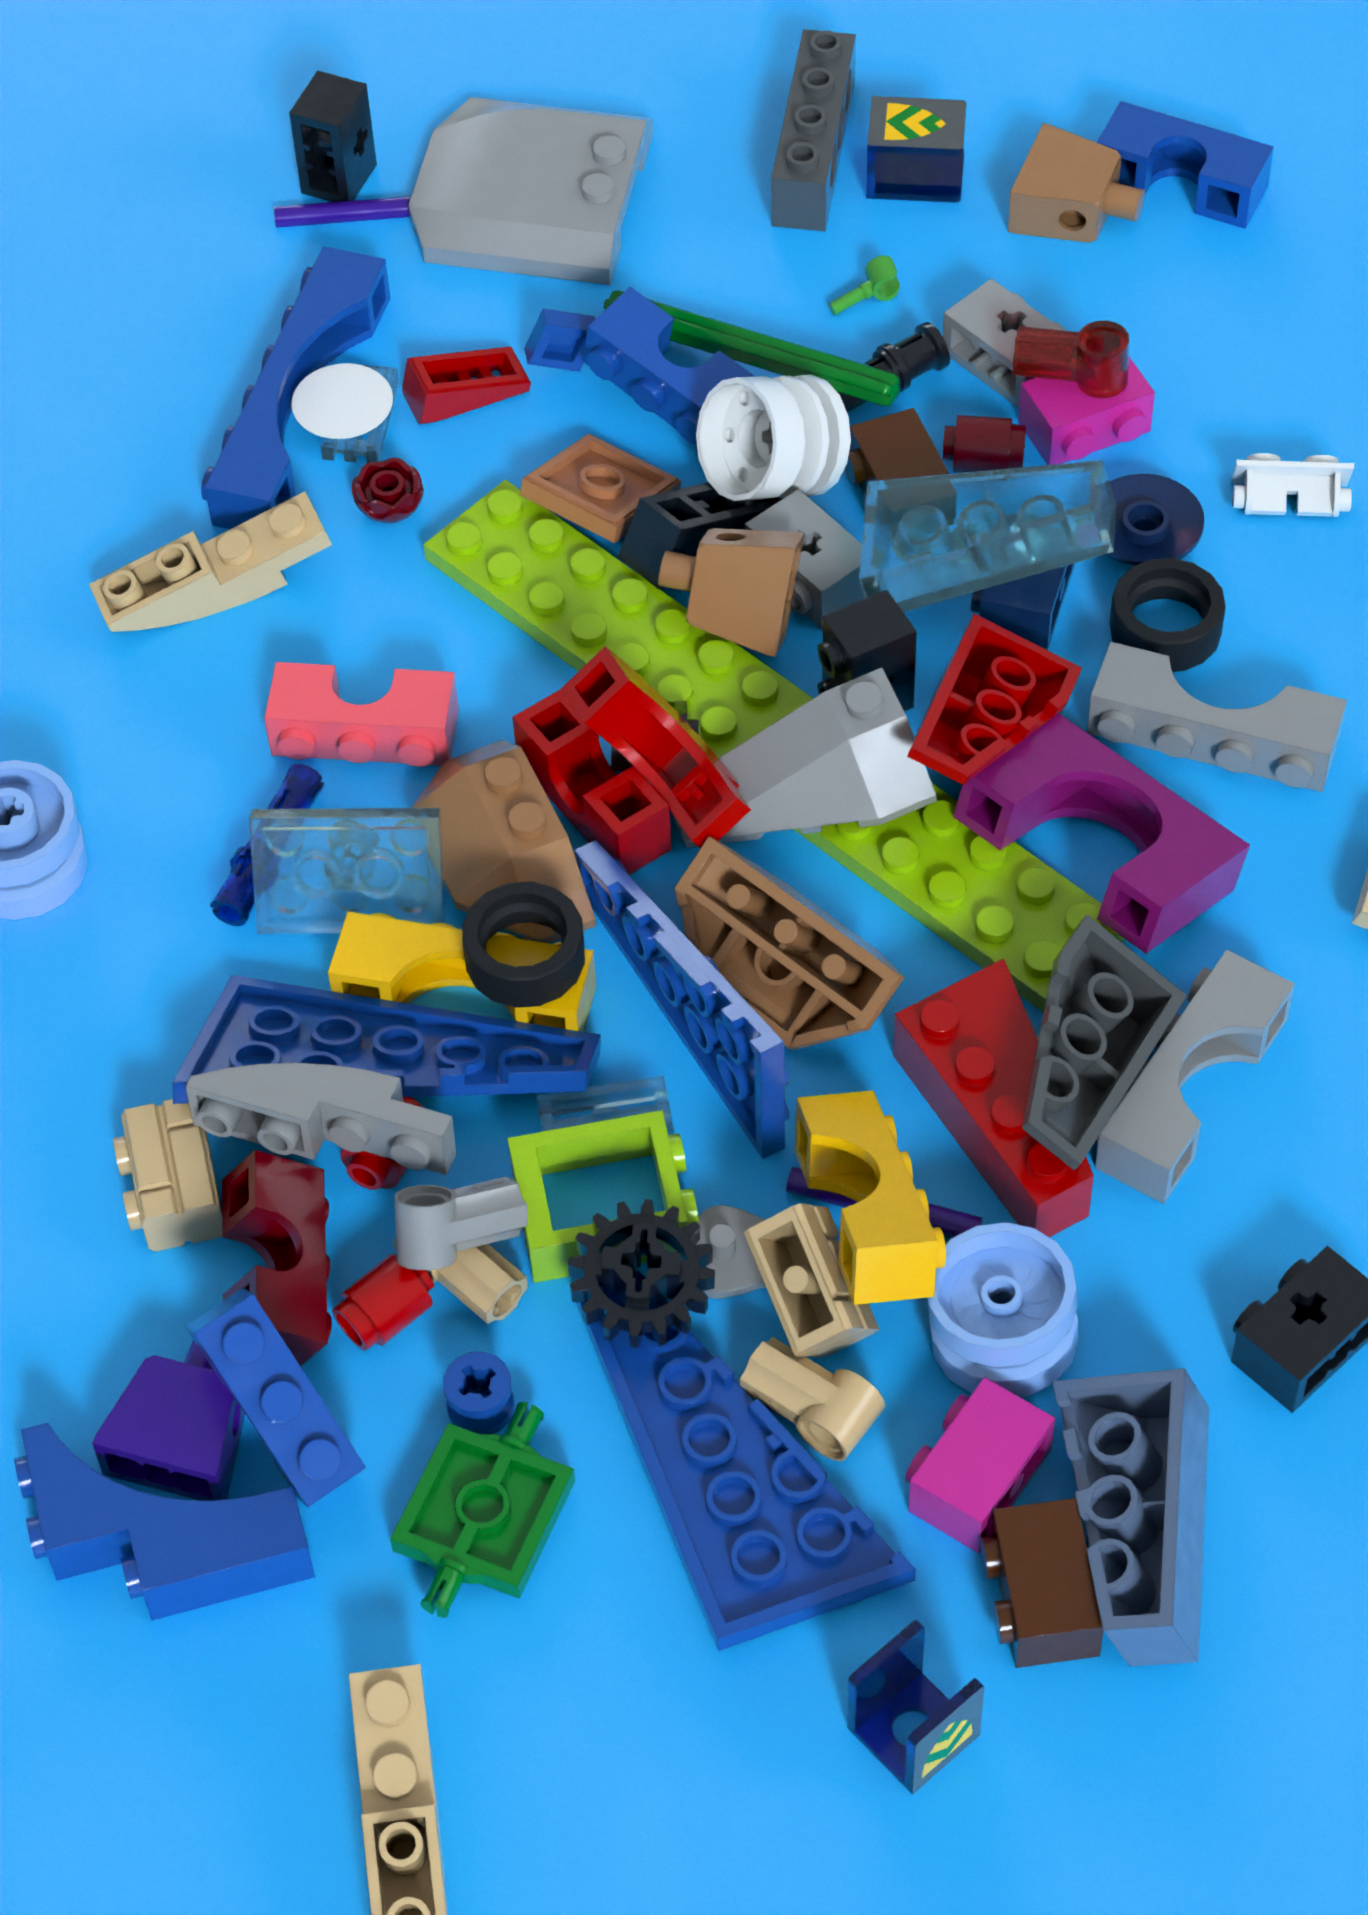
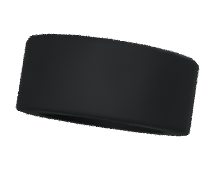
M1175 558L1151 559L1133 566L1118 580L1112 596L1109 622L1112 641L1169 656L1172 672L1185 671L1200 665L1217 650L1222 635L1226 609L1223 589L1211 573L1191 562ZM1171 599L1184 602L1197 610L1202 617V621L1198 625L1184 631L1165 632L1152 629L1138 621L1132 611L1138 605L1150 600Z
M515 882L487 891L470 907L462 924V943L466 971L475 988L493 1002L514 1008L535 1007L562 997L577 983L585 965L582 917L573 901L554 887L536 882ZM517 923H536L550 927L561 936L562 946L555 954L543 962L533 966L514 967L497 962L486 952V943L503 928Z

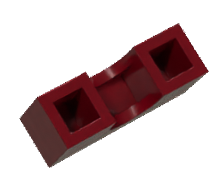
M254 1150L222 1180V1237L242 1242L253 1248L261 1256L267 1268L258 1265L254 1266L222 1295V1301L242 1288L253 1293L301 1366L328 1344L332 1328L331 1315L327 1312L326 1282L330 1273V1258L326 1254L325 1224L329 1214V1202L324 1196V1169Z

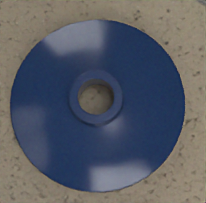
M1133 474L1110 481L1095 493L1087 511L1088 532L1097 547L1111 558L1133 566L1151 559H1182L1197 546L1204 530V512L1196 496L1177 481L1154 474Z

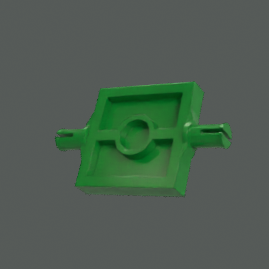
M518 1403L504 1435L478 1434L450 1423L447 1424L390 1538L393 1552L428 1564L436 1571L433 1581L420 1603L421 1607L428 1613L433 1615L436 1609L437 1617H447L462 1583L481 1584L520 1599L575 1483L574 1468L546 1459L529 1446L540 1422L544 1418V1413L538 1407L532 1405L529 1410L528 1403Z

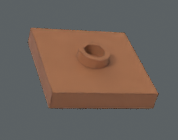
M587 434L523 477L520 495L608 541L616 543L627 534L640 498L680 489L681 480L591 434Z

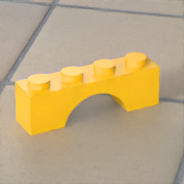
M347 911L328 970L331 991L409 1004L420 995L442 987L465 986L475 988L465 967L462 929H457L446 923L425 924L399 920L384 913L368 915ZM497 932L487 941L486 952L497 962L514 967L533 966L549 959L561 948L562 944L561 942L550 944L519 939L508 933ZM584 949L585 965L578 981L562 997L535 1007L514 1008L504 1005L512 1015L513 1020L584 1032L596 990L594 950Z
M873 1090L797 1097L794 1152L808 1188L838 1193L858 1202L841 1209L838 1266L853 1304L934 1297L936 1269L944 1268L946 1264L945 1239L940 1227L932 1228L928 1200L924 1189H916L913 1184L912 1164L908 1152H900L897 1147L896 1126L892 1115L883 1114Z

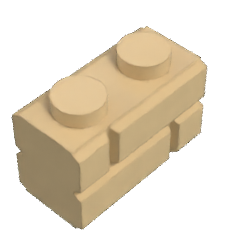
M173 1099L163 1101L162 1105L159 1106L151 1103L125 1109L121 1114L125 1136L113 1138V1145L120 1176L132 1174L135 1190L123 1192L130 1230L143 1228L148 1249L154 1252L184 1246L186 1241L197 1243L222 1237V1208L207 1132L201 1127L193 1125L189 1103L173 1104Z
M799 1203L743 1232L794 1356L824 1358L880 1330L869 1303L854 1305L838 1266L839 1242H837L836 1237L839 1232L828 1207H813L810 1204Z

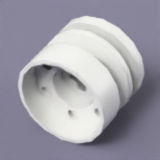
M789 375L775 378L759 376L722 380L708 393L699 412L696 441L698 459L707 481L719 495L733 501H746L774 497L785 498L797 489L801 490L807 497L825 494L838 483L847 465L851 435L849 416L843 401L828 381L813 375L794 377Z

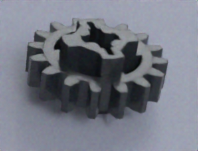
M645 1199L640 1214H631L625 1202L617 1203L616 1220L610 1222L606 1217L597 1213L593 1216V1229L596 1235L592 1236L578 1232L575 1237L576 1251L581 1256L568 1258L569 1276L577 1279L570 1284L572 1302H586L582 1308L583 1321L586 1325L595 1323L601 1318L604 1320V1339L611 1341L620 1330L629 1332L631 1347L638 1348L643 1333L652 1332L654 1339L661 1346L666 1344L667 1327L674 1325L685 1334L691 1330L689 1310L696 1313H706L708 1309V1296L703 1291L711 1290L715 1287V1270L706 1267L713 1262V1249L711 1244L696 1245L700 1240V1225L696 1221L687 1224L683 1228L678 1226L679 1208L672 1206L661 1217L654 1215L652 1200ZM659 1240L669 1244L677 1252H669ZM623 1241V1242H622L621 1244H619L617 1247H613L615 1244H617V1243ZM647 1255V1268L649 1270L646 1279L642 1280L641 1291L636 1292V1278L633 1277L637 1273V1268L641 1267L642 1256ZM605 1294H615L625 1305V1308L614 1303ZM666 1299H672V1300H671L670 1302H668L667 1304H665V1305H663V1306H661V1307L656 1308V1307L659 1306L661 1303H663Z

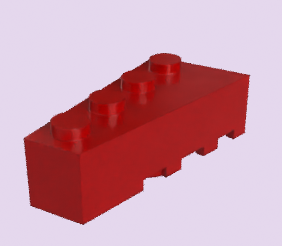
M1003 958L895 1013L893 1057L1016 1223L1035 1228L1044 1235L1051 1237L1089 1216L1094 1175L1086 1157L1079 1167L1072 1170L1022 1129L1038 1039Z

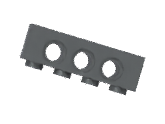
M803 29L771 178L772 226L826 231L855 86L856 34Z

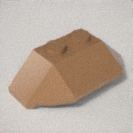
M500 740L446 760L411 807L410 816L455 907L468 913L470 907L487 891L507 883L536 882L556 888L573 901L582 917L583 931L595 927V915L569 837L522 747ZM517 923L503 928V930L522 935V939L552 943L561 939V936L550 927L536 923Z
M710 836L674 888L678 906L682 908L685 936L704 956L708 955L714 961L720 974L784 1041V1045L791 1050L869 1031L905 978L878 949L786 882Z

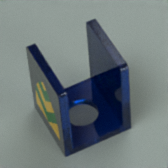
M872 96L867 143L866 199L960 202L964 165L963 148L966 101Z
M918 1620L911 1622L848 1678L847 1729L912 1795L980 1736L985 1688L974 1678L949 1700L923 1674L925 1627ZM911 1711L926 1715L928 1719L908 1736L907 1746L901 1744L895 1738L892 1727L900 1715Z

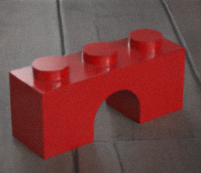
M561 689L512 717L515 745L522 747L546 795L588 843L596 840L613 859L617 858L620 860L628 875L672 850L670 810L667 802L634 766L618 775L611 771V767L602 752L598 734L582 721Z

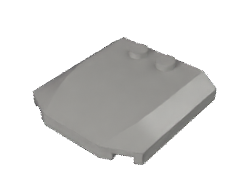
M470 97L433 130L408 205L410 222L414 234H417L424 263L611 285L622 247L621 228L637 171H643L652 141L653 118Z

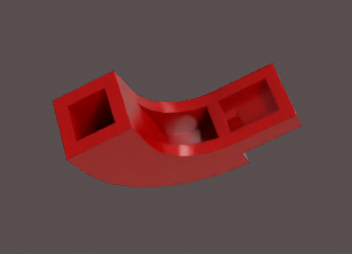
M606 646L561 688L582 721L618 750L667 802L670 811L683 830L699 848L703 846L709 836L719 841L751 811L737 790L740 786L702 738L651 685Z

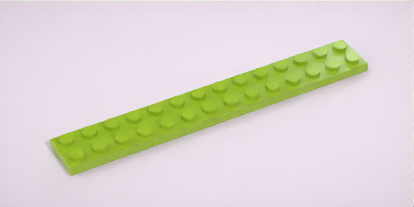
M506 479L423 544L425 560L578 672L606 646L637 672L673 708L675 701H687V719H699L698 735L718 758L813 699L735 642L691 626L686 622L687 608L662 590L657 589L641 575L551 511L521 496L520 489ZM933 783L932 785L937 796L936 802L882 825L859 827L858 822L822 826V832L802 834L800 828L794 829L983 969L1004 958L1019 995L1043 1013L1053 961L1079 922L1086 915H1089L1119 941L1124 940L1119 934L1097 920L1102 905L1100 902L1016 842H1012L1002 850H999L953 817L958 801Z

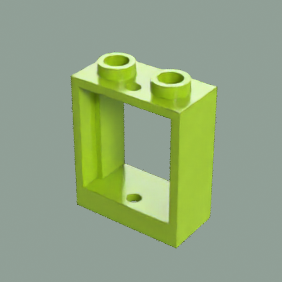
M663 1110L507 1138L513 1181L518 1183L520 1193L527 1203L528 1226L523 1227L533 1283L569 1277L568 1258L581 1256L576 1251L575 1237L578 1232L592 1236L596 1235L593 1224L553 1231L542 1175L653 1155L665 1211L654 1212V1215L663 1217L667 1210L675 1206L679 1208V1227L683 1228L695 1221L699 1224L693 1189L681 1190L677 1173L686 1172V1161L680 1133L668 1135ZM659 1240L669 1252H677L672 1246ZM621 1241V1242L615 1244L613 1247H617V1246H618L619 1244H621L623 1241ZM643 1255L641 1263H646L647 1255Z

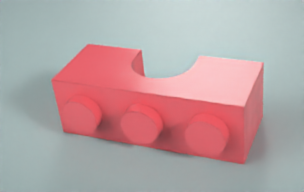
M275 662L264 717L271 756H285L297 760L307 758L347 760L353 763H365L368 761L404 763L416 767L427 765L442 766L452 755L459 713L455 673L394 669L391 688L384 697L370 704L356 705L345 702L340 698L335 665Z

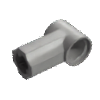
M501 1177L455 1189L436 1185L411 1186L398 1191L394 1198L396 1261L400 1266L408 1269L435 1270L450 1266L456 1261L458 1251L518 1237L521 1229L524 1226H528L527 1203L520 1193L518 1183L508 1177Z

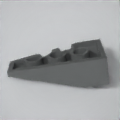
M1086 915L1079 922L1053 961L1022 1123L1024 1131L1072 1170H1075L1083 1162L1187 997L1185 993L1089 915Z

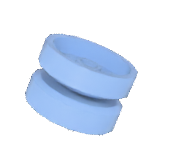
M21 760L0 762V918L18 920L41 916L63 905L82 884L88 868L87 847L83 830L78 822V812L73 793L59 774L39 763Z
M1007 1222L975 1226L951 1238L945 1245V1267L936 1269L934 1297L927 1298L934 1358L949 1380L971 1394L984 1377L1018 1397L1031 1396L1052 1385V1381H1057L1072 1364L1079 1341L1076 1313L1077 1287L1073 1264L1056 1241L1035 1228Z

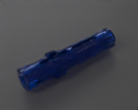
M293 764L290 766L282 781L283 783L268 805L250 840H248L245 846L239 847L230 860V874L210 904V907L214 908L212 910L213 914L224 923L232 926L245 925L254 904L264 888L272 886L280 873L278 864L281 857L290 845L309 808L324 787V782H321L322 776L313 768L304 764Z

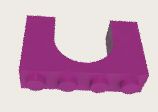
M1059 713L962 785L953 816L999 850H1002L1041 823L1062 817H1079L1098 821L1123 833L1138 847L1141 853L1112 873L1097 920L1145 954L1234 891L1250 847L1249 843Z

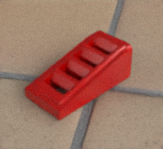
M501 347L407 358L402 392L418 424H427L528 392L531 381L512 347ZM498 370L501 376L494 377L491 371Z

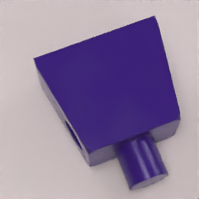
M193 1340L184 1362L157 1355L150 1356L143 1361L96 1433L92 1445L103 1475L195 1500H226L228 1498L245 1413L227 1387L222 1384Z

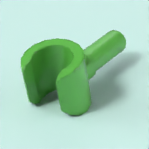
M884 255L872 259L865 267V275L868 281L859 284V287L828 303L832 314L837 315L872 296L881 301L895 298L899 292L900 284L896 276L897 269L892 258Z

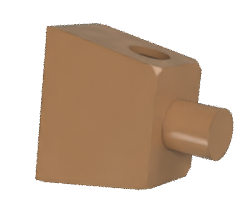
M1043 123L1010 191L1008 232L1091 243L1097 240L1108 215L1137 222L1143 207L1145 190L1119 183L1122 156L1117 150Z
M709 529L699 542L696 557L665 551L660 566L658 585L690 592L686 622L691 626L765 655L776 657L786 640L805 533L794 531Z

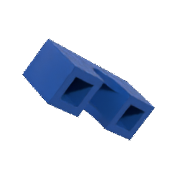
M1120 101L1097 141L1101 145L1117 150L1122 156L1120 184L1144 189L1146 195L1149 187L1158 179L1169 176L1187 178L1198 186L1194 214L1244 229L1249 224L1269 185L1274 146Z
M629 287L588 326L582 361L589 365L590 369L598 377L611 381L633 397L634 401L642 409L655 413L676 428L686 441L697 445L696 431L699 412L708 393L722 380L756 376L719 350L706 363L697 367H681L669 362L664 355L668 350L674 318L632 287Z
M242 1288L185 1326L222 1384L227 1387L261 1438V1444L288 1485L293 1486L296 1497L307 1507L366 1468L253 1293Z

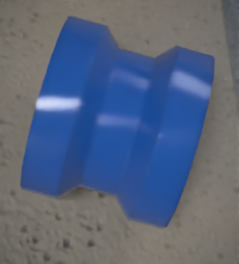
M469 1352L457 1357L448 1366L443 1377V1389L447 1400V1413L452 1424L478 1434H495L501 1431L510 1422L514 1413L511 1375L506 1364L496 1355L490 1353ZM474 1385L489 1386V1391H477Z

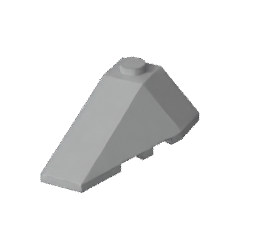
M882 667L824 691L719 758L740 785L737 790L751 809L719 842L724 844L761 839L765 832L799 828L802 834L822 832V826L850 822H858L859 827L882 825L937 801V796L925 765L907 757L914 740V735L906 714ZM672 814L686 847H698L690 840Z

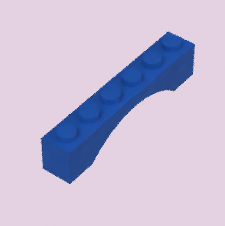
M323 246L313 267L305 269L301 280L300 294L294 306L289 305L283 314L281 333L275 345H269L266 348L262 360V371L255 385H249L244 393L242 412L235 426L229 425L225 431L222 441V452L215 467H208L204 474L201 495L202 499L208 503L212 526L232 529L296 496L290 459L284 448V434L292 411L293 393L306 376L325 367L349 348L373 337L391 298L386 259Z

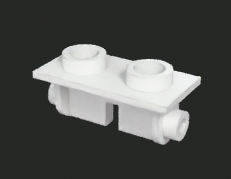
M1270 453L1249 455L1246 457V460H1237L1234 467L1231 484L1244 485L1233 486L1232 507L1243 509L1244 515H1285L1287 495H1297V516L1338 517L1339 511L1350 512L1351 488L1341 487L1348 486L1354 470V463H1339L1337 457L1330 455L1309 456L1304 459V462L1281 461L1278 455Z

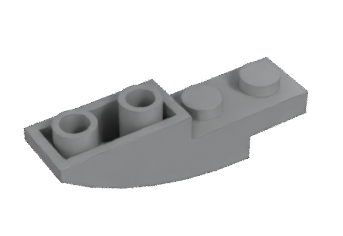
M274 1063L224 1068L193 1075L186 1085L193 1125L201 1127L214 1136H233L260 1144L276 1154H295L314 1160L324 1140H327L350 1152L365 1151L395 1160L408 1169H427L447 1175L456 1157L452 1116L403 1102L401 1078L336 1065Z

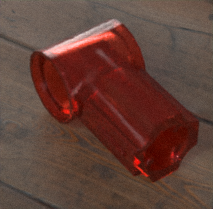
M1108 320L1095 321L1084 326L1080 332L1018 327L1013 357V375L1077 382L1078 387L1083 393L1094 398H1110L1125 390L1128 384L1129 334L1120 324Z

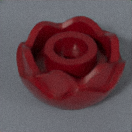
M389 458L385 461L365 464L359 475L352 482V494L357 508L369 519L380 523H396L408 518L416 511L424 495L422 480L417 469L413 466H408L407 463L399 458Z

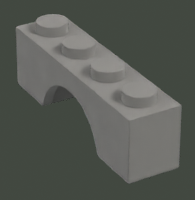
M1110 642L1091 693L1087 733L1104 737L1111 742L1128 743L1160 751L1171 757H1184L1219 766L1230 772H1243L1279 781L1290 787H1303L1323 792L1341 736L1347 700L1287 685L1274 698L1255 707L1244 709L1214 707L1195 699L1179 685L1173 675L1169 656Z
M1227 949L1213 970L1204 967L1195 978L1189 991V1005L1182 1015L1175 1014L1156 1044L1159 1048L1150 1061L1146 1060L1127 1090L1126 1096L1115 1109L1096 1139L1098 1141L1095 1168L1164 1204L1196 1157L1201 1121L1185 1103L1180 1091L1181 1087L1196 1072L1214 1064L1224 1062L1258 1064L1288 1020L1295 983Z

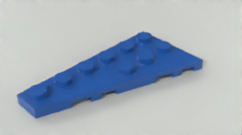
M596 840L575 849L574 855L593 911L762 1159L785 1149V1121L789 1119L790 1115L785 1102V1086L789 1084V1076L784 1065V1041L720 974L714 961L708 955L704 956L628 875L619 859H613Z
M231 975L172 1082L173 1104L189 1103L186 1085L193 1075L224 1068L274 1063L336 1065L401 1078L403 1097L586 1092L600 1057L601 1035Z
M637 1270L633 1278H636V1292H640L642 1280L646 1279V1277ZM605 1294L614 1303L625 1308V1305L615 1294ZM665 1300L663 1303H661V1304H660L659 1306H657L656 1308L661 1307V1306L667 1304L668 1301ZM576 1302L582 1316V1308L586 1302ZM602 1318L589 1325L585 1323L718 1651L915 1581L916 1568L900 1551L895 1553L874 1531V1523L858 1506L853 1508L827 1480V1472L759 1399L754 1401L734 1380V1372L718 1355L713 1357L690 1331L685 1334L674 1325L667 1327L666 1344L661 1346L654 1339L652 1332L643 1333L639 1347L633 1348L630 1345L629 1332L620 1330L616 1337L608 1341L604 1339V1320Z

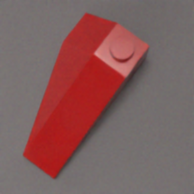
M974 613L932 695L907 757L964 785L1061 712L1071 696L1082 667Z

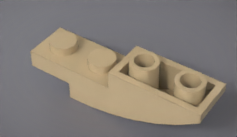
M304 491L202 544L194 531L90 583L89 586L111 632L137 631L171 626L201 619L248 603L288 585L282 570L331 546L332 543L308 495Z
M421 1664L349 1673L371 1915H448L434 1763L429 1737Z

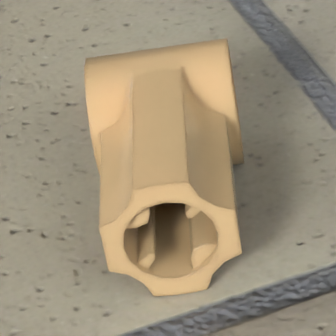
M395 1238L394 1241H393V1245H394V1247H395V1250H396V1238ZM489 1244L458 1251L456 1261L450 1266L426 1270L433 1283L436 1281L440 1282L487 1324L495 1320L501 1322L517 1308L519 1300L528 1289L527 1276Z
M774 1337L767 1342H761L750 1356L746 1369L740 1377V1386L749 1396L755 1400L759 1399L762 1404L796 1424L801 1437L814 1450L831 1460L839 1462L846 1460L885 1408L884 1399L879 1391L862 1376L846 1369L836 1370L833 1374L807 1357L794 1356L792 1348Z

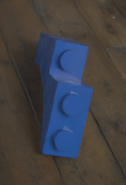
M49 1423L21 1429L26 1456L14 1458L16 1474L23 1498L34 1496L38 1516L26 1518L29 1539L35 1559L48 1557L57 1581L122 1564L130 1598L143 1596L153 1621L315 1577L293 1486L243 1498L215 1501L160 1497L134 1490L96 1472L65 1446Z

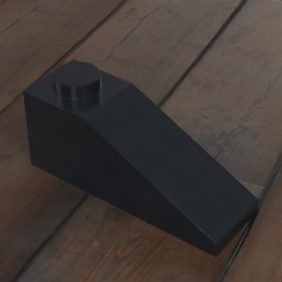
M709 482L642 497L639 499L618 558L657 589L665 588L658 585L661 562L666 550L696 557L699 542L709 529H745V523L783 498L774 497L763 500L733 501L719 495Z

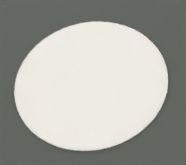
M351 363L334 364L312 372L299 383L292 396V411L297 422L304 429L317 436L330 439L353 438L373 430L386 419L392 408L393 393L387 380L380 373L369 367Z

